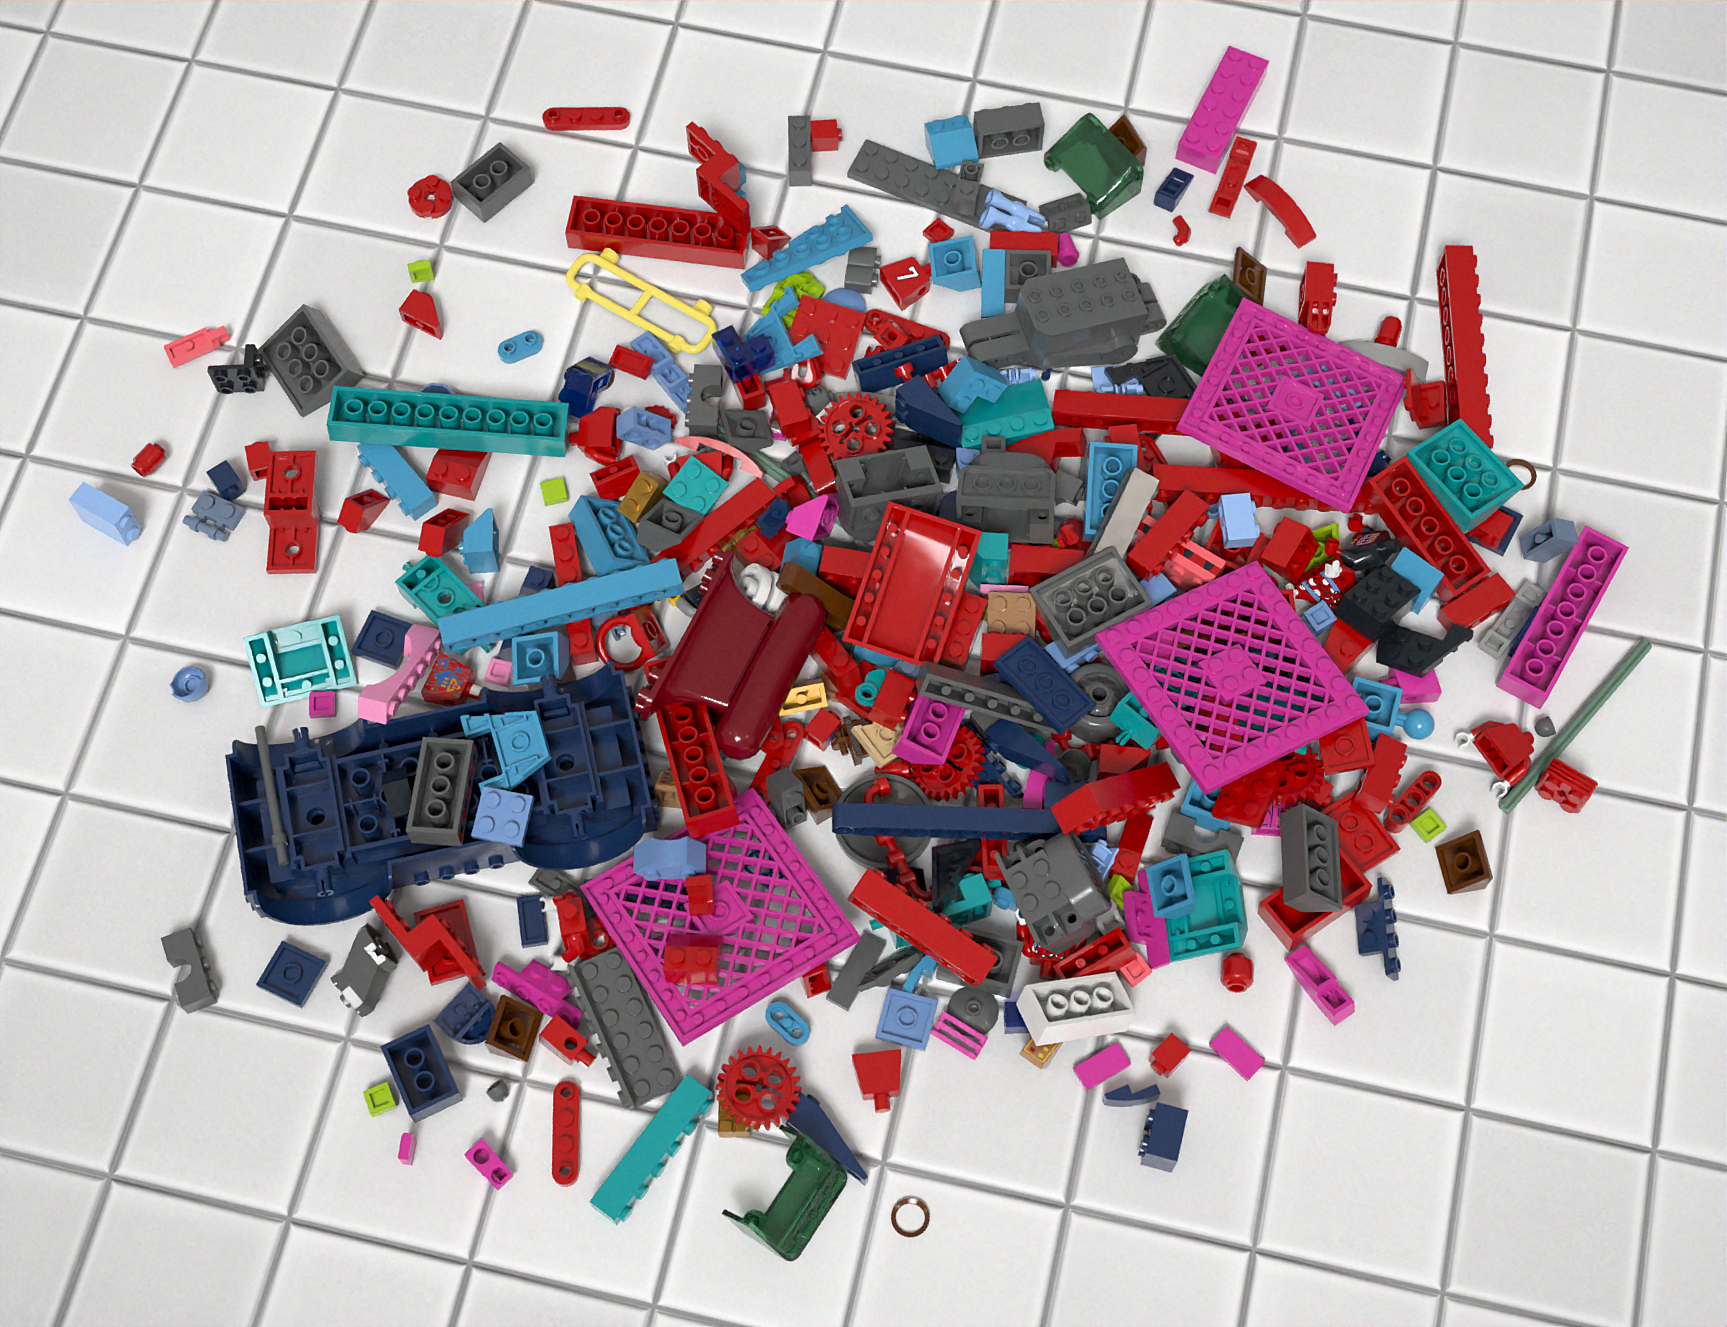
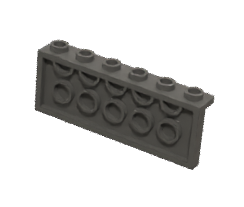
M618 947L575 966L572 964L568 965L570 973L565 976L571 989L576 987L580 996L576 997V1001L581 1012L586 1010L590 1017V1020L586 1021L591 1035L597 1033L601 1042L596 1044L602 1059L608 1058L611 1066L606 1069L612 1082L618 1081L621 1090L617 1094L622 1105L628 1104L630 1110H633L674 1091L681 1083V1080L631 968Z

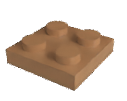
M988 592L987 633L990 631H997L1001 634L1021 632L1031 635L1036 642L1037 607L1031 594Z

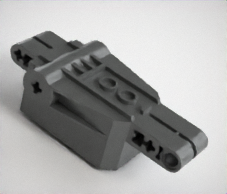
M1124 257L1029 278L1025 281L1019 292L1015 312L969 322L963 325L959 332L969 357L991 367L999 369L1027 362L1040 369L1105 364L1115 365L1126 362L1136 355L1140 336L1163 329L1167 321L1158 304L1151 284L1147 282L1135 284Z

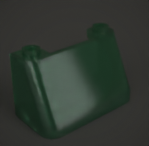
M1090 112L1082 116L1044 154L1043 162L1046 168L1054 172L1062 169L1087 195L1086 200L1090 204L1091 214L1095 215L1099 220L1141 193L1144 176L1141 163Z
M1223 274L1206 283L1197 291L1154 344L1166 355L1175 354L1183 366L1203 377L1243 297L1248 300L1250 299L1226 274Z

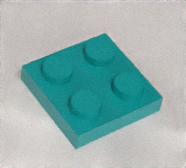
M691 455L662 493L676 504L705 517L727 489L729 483Z

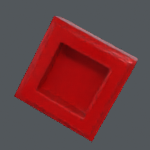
M937 218L923 230V236L931 243L949 240L954 236V230L940 218Z

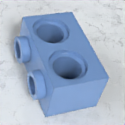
M633 406L617 416V438L654 451L671 441V420Z

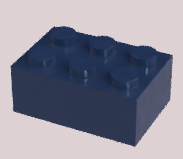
M429 1024L380 1046L409 1116L414 1123L463 1101L437 1038Z

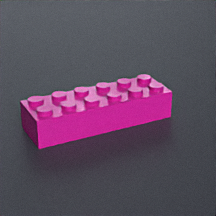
M1228 46L1178 142L1175 159L1216 175L1266 77L1269 65L1268 60Z

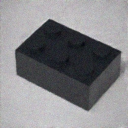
M1383 564L1343 595L1334 615L1374 643L1412 610L1422 590L1396 573L1392 568Z

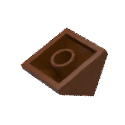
M1123 114L1094 143L1102 159L1116 178L1144 167L1147 147L1127 115Z
M1241 247L1236 248L1232 263L1228 304L1240 305L1244 297L1263 307L1267 268Z
M819 766L793 770L792 773L803 783L805 807L816 825L831 818L832 806L837 804L842 792L827 768Z
M1475 830L1435 847L1449 895L1483 890L1493 879L1480 830Z
M501 995L485 1041L489 1053L521 1062H528L543 1013L506 995Z

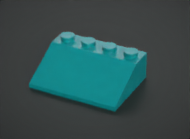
M1041 379L1007 386L995 403L977 396L965 413L957 410L954 411V414L963 423L961 447L980 450V454L982 436L1005 437V444L1008 447L1028 437L1055 430Z
M1458 419L1412 448L1406 454L1408 460L1463 534L1485 521L1524 487V484L1461 419Z

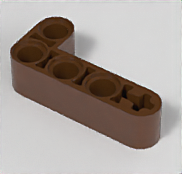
M785 562L776 582V587L786 595L793 592L813 594L822 601L826 609L825 626L831 633L845 631L854 602L802 566L794 562Z

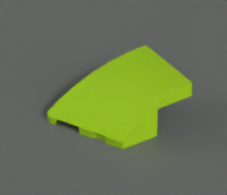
M809 272L795 273L777 283L771 297L762 307L761 314L764 316L768 314L771 310V304L783 297L785 294L783 291L789 285L794 289L799 302L802 294L821 300L825 288L815 281ZM798 306L782 316L785 326L791 328Z

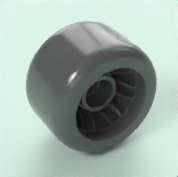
M1103 663L1084 665L1076 669L1069 677L1097 706L1073 725L1070 731L1075 737L1090 743H1104L1114 740L1123 731L1110 721L1109 718L1117 704L1131 690L1113 666ZM1094 698H1100L1102 701H1097Z

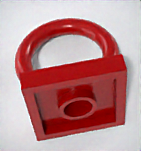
M648 604L627 616L619 615L606 620L600 626L595 641L596 650L602 662L606 664L607 660H612L615 671L623 670V672H632L639 669L647 660L656 657L670 647ZM618 625L631 627L633 640L642 648L639 656L628 663L618 662L613 659L605 646L607 633Z

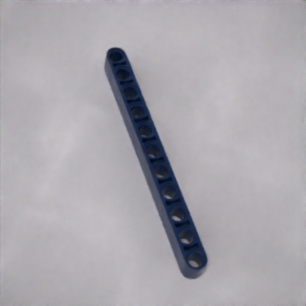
M837 803L832 806V832L839 835L1047 841L1062 832L1051 809ZM1102 825L1092 831L1088 829L1077 836L1082 843H1094L1099 839L1106 841L1107 826L1104 827Z

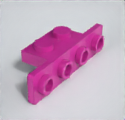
M1143 870L1137 874L1139 892L1129 890L1122 893L1128 942L1146 945L1148 965L1150 969L1155 970L1170 964L1171 960L1165 918L1154 917L1146 870Z
M535 959L520 973L500 961L495 964L492 975L493 982L553 1018L557 1014L573 1029L577 1030L579 1028L583 1012L565 1001L575 989H571L566 978Z

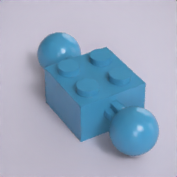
M1354 677L1351 686L1357 694H1360V698L1370 709L1365 716L1371 740H1375L1380 733L1391 737L1395 725L1403 727L1405 733L1415 740L1425 739L1432 734L1435 721L1428 711L1424 709H1413L1408 713L1398 711L1403 689ZM1311 693L1310 700L1323 701V696Z

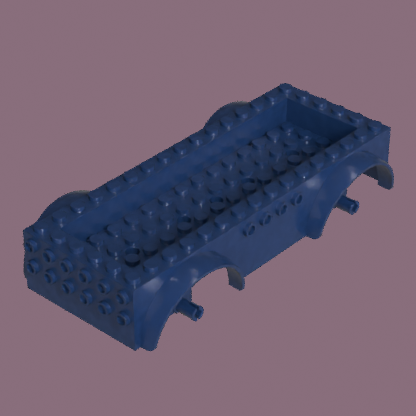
M607 660L606 664L597 672L557 686L555 674H548L550 685H548L546 675L540 677L542 685L540 690L502 692L485 686L482 687V700L390 719L387 724L378 722L368 724L366 719L359 718L355 723L342 730L309 739V729L307 727H300L301 733L298 731V728L293 729L294 742L268 744L283 832L287 834L288 840L286 849L289 864L285 866L278 865L276 848L272 846L271 836L273 835L258 745L245 743L238 739L233 740L232 754L225 755L246 902L251 904L252 910L256 911L261 918L267 917L280 923L299 926L326 925L346 921L374 909L369 902L371 899L378 895L384 901L392 889L414 884L416 886H423L429 884L432 880H450L455 875L464 873L466 875H473L482 869H500L505 864L518 861L546 870H573L598 865L622 855L636 845L643 834L658 831L656 822H660L637 711H634L636 704L632 686H626L623 670L615 671L612 660ZM537 711L552 759L510 790V792L531 795L535 798L523 848L476 839L471 836L481 798L479 783L503 773L491 731L470 739L475 743L478 758L463 846L411 843L406 832L408 816L393 820L391 818L382 788L381 773L406 766L413 792L423 737L469 740L465 737L460 716L504 715L508 712ZM565 761H570L574 764L567 771L560 770L561 764ZM315 816H325L321 824L312 825V820Z

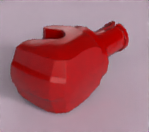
M816 357L807 360L808 370L805 377L800 375L799 364H795L792 372L789 368L783 369L784 374L782 377L765 381L764 387L768 388L792 380H796L798 388L802 387L803 390L821 385L823 377L819 362Z

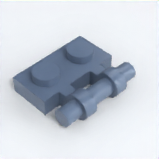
M203 490L191 508L197 516L193 518L186 515L183 519V524L188 525L195 532L201 531L207 534L213 540L218 539L225 542L228 539V533L224 532V529L228 528L234 531L246 511L243 507ZM207 519L214 522L215 525L210 526L206 524Z

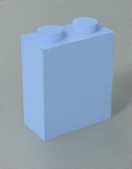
M84 481L69 498L79 517L86 524L127 547L138 538L142 528L131 509L125 504Z

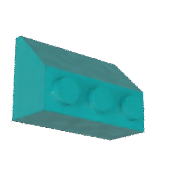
M982 532L975 560L968 577L979 590L980 584L1004 585L1008 554V534Z

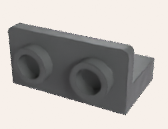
M1080 193L1039 205V213L1046 217L1048 229L1051 233L1062 234L1092 223L1090 204Z

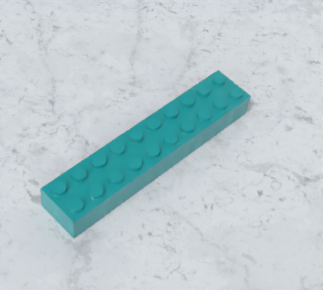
M333 386L326 425L330 441L565 458L570 411L569 403Z

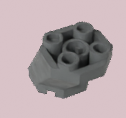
M368 923L358 930L344 966L330 978L334 986L341 991L340 999L347 1008L353 1006L362 1018L374 1011L388 974L399 963L392 947L388 942L383 943L380 939L382 935Z

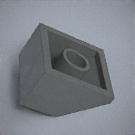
M662 498L640 519L636 543L655 552L680 544L704 520V516Z

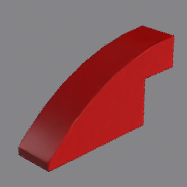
M1082 427L1065 428L1044 432L1020 440L1006 447V452L1037 455L1044 459L1056 474L1061 457H1084L1087 440Z

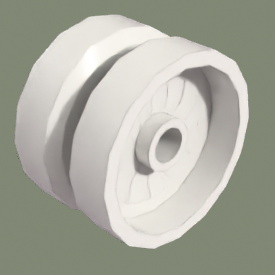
M753 563L747 566L736 580L738 587L750 601L773 616L781 602L788 596L776 587L780 574L769 571L768 568Z

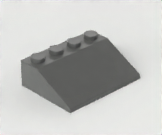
M305 304L258 349V352L262 353L263 360L301 417H305L331 402L333 386L354 387L364 377L321 311Z
M1114 546L1029 589L1052 640L1065 659L1097 644L1094 640L1096 634L1146 612L1152 607L1151 600Z

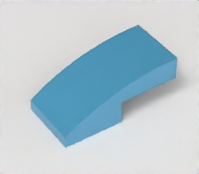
M926 955L911 971L903 985V991L914 994L922 975L932 979L938 963Z

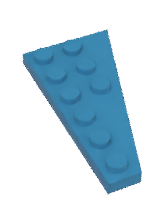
M846 204L841 207V212L836 216L831 214L826 217V222L821 226H813L788 243L789 247L782 252L778 249L772 253L773 258L770 260L760 261L740 275L742 282L749 292L761 290L764 286L780 282L788 276L801 273L805 269L822 264L833 257L844 255L847 251L865 246L866 243L873 241L872 233Z

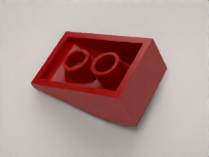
M438 449L426 475L429 489L433 492L475 501L493 452Z
M786 525L777 536L775 535L769 540L759 533L760 527L734 545L735 557L745 568L755 563L768 568L769 571L780 573L786 543L798 539L800 536L786 531Z

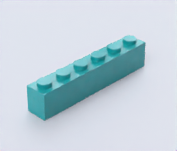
M687 1074L589 1201L591 1206L615 1225H618L620 1221L625 1222L633 1211L631 1206L637 1199H643L649 1190L647 1185L653 1177L657 1179L666 1167L664 1163L669 1156L673 1158L682 1146L680 1142L685 1135L690 1136L698 1125L696 1121L701 1114L706 1115L714 1104L712 1092Z

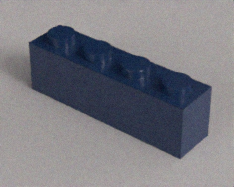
M939 334L852 361L855 382L859 391L875 393L905 383L902 376L896 377L894 369L908 362H911L914 371L910 372L912 377L916 375L922 377L947 365L946 347Z

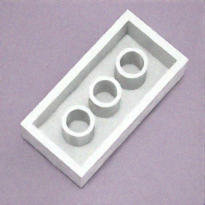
M1116 972L1025 985L1016 1003L1036 1046L1125 1032L1136 1015V1011Z

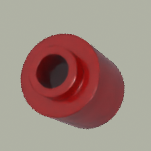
M1394 316L1385 317L1380 322L1374 343L1397 347L1402 332L1401 320Z
M147 443L133 458L134 462L131 464V467L140 476L145 478L148 474L151 475L165 461V450L157 443L153 445Z

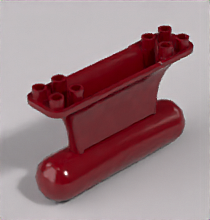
M717 549L712 559L713 563L710 569H706L701 580L702 584L698 590L699 593L705 596L663 670L655 666L652 668L646 687H642L637 696L634 711L641 713L640 719L648 721L658 709L678 702L697 703L721 711L723 714L714 733L717 746L728 758L741 761L752 758L761 750L825 625L827 616L826 609L819 598L813 594L798 592L789 594L781 602L774 616L764 611L742 593L735 581L732 569L735 552L731 549H728L727 552Z

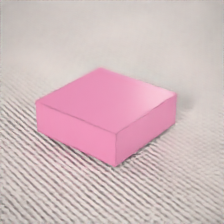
M491 657L484 677L485 682L508 687L513 675L512 662Z

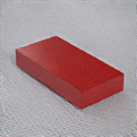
M617 344L608 366L646 381L655 359Z

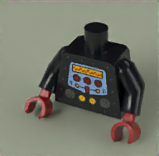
M1357 513L1353 514V518H1348L1347 526L1350 531H1360V533H1356L1341 549H1339L1340 541L1335 538H1329L1324 548L1326 555H1339L1344 565L1352 568L1354 572L1381 566L1393 553L1401 552L1402 548L1400 540L1398 538L1391 539L1387 530L1375 531L1368 525H1362L1363 517Z

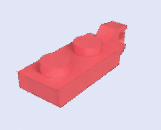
M225 326L215 330L212 328L206 329L205 327L164 345V349L173 368H176L218 349L223 343L231 339Z

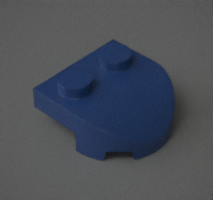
M467 982L432 1021L454 1041L461 1044L474 1045L486 1040L496 1009L490 1000L484 997L470 982Z

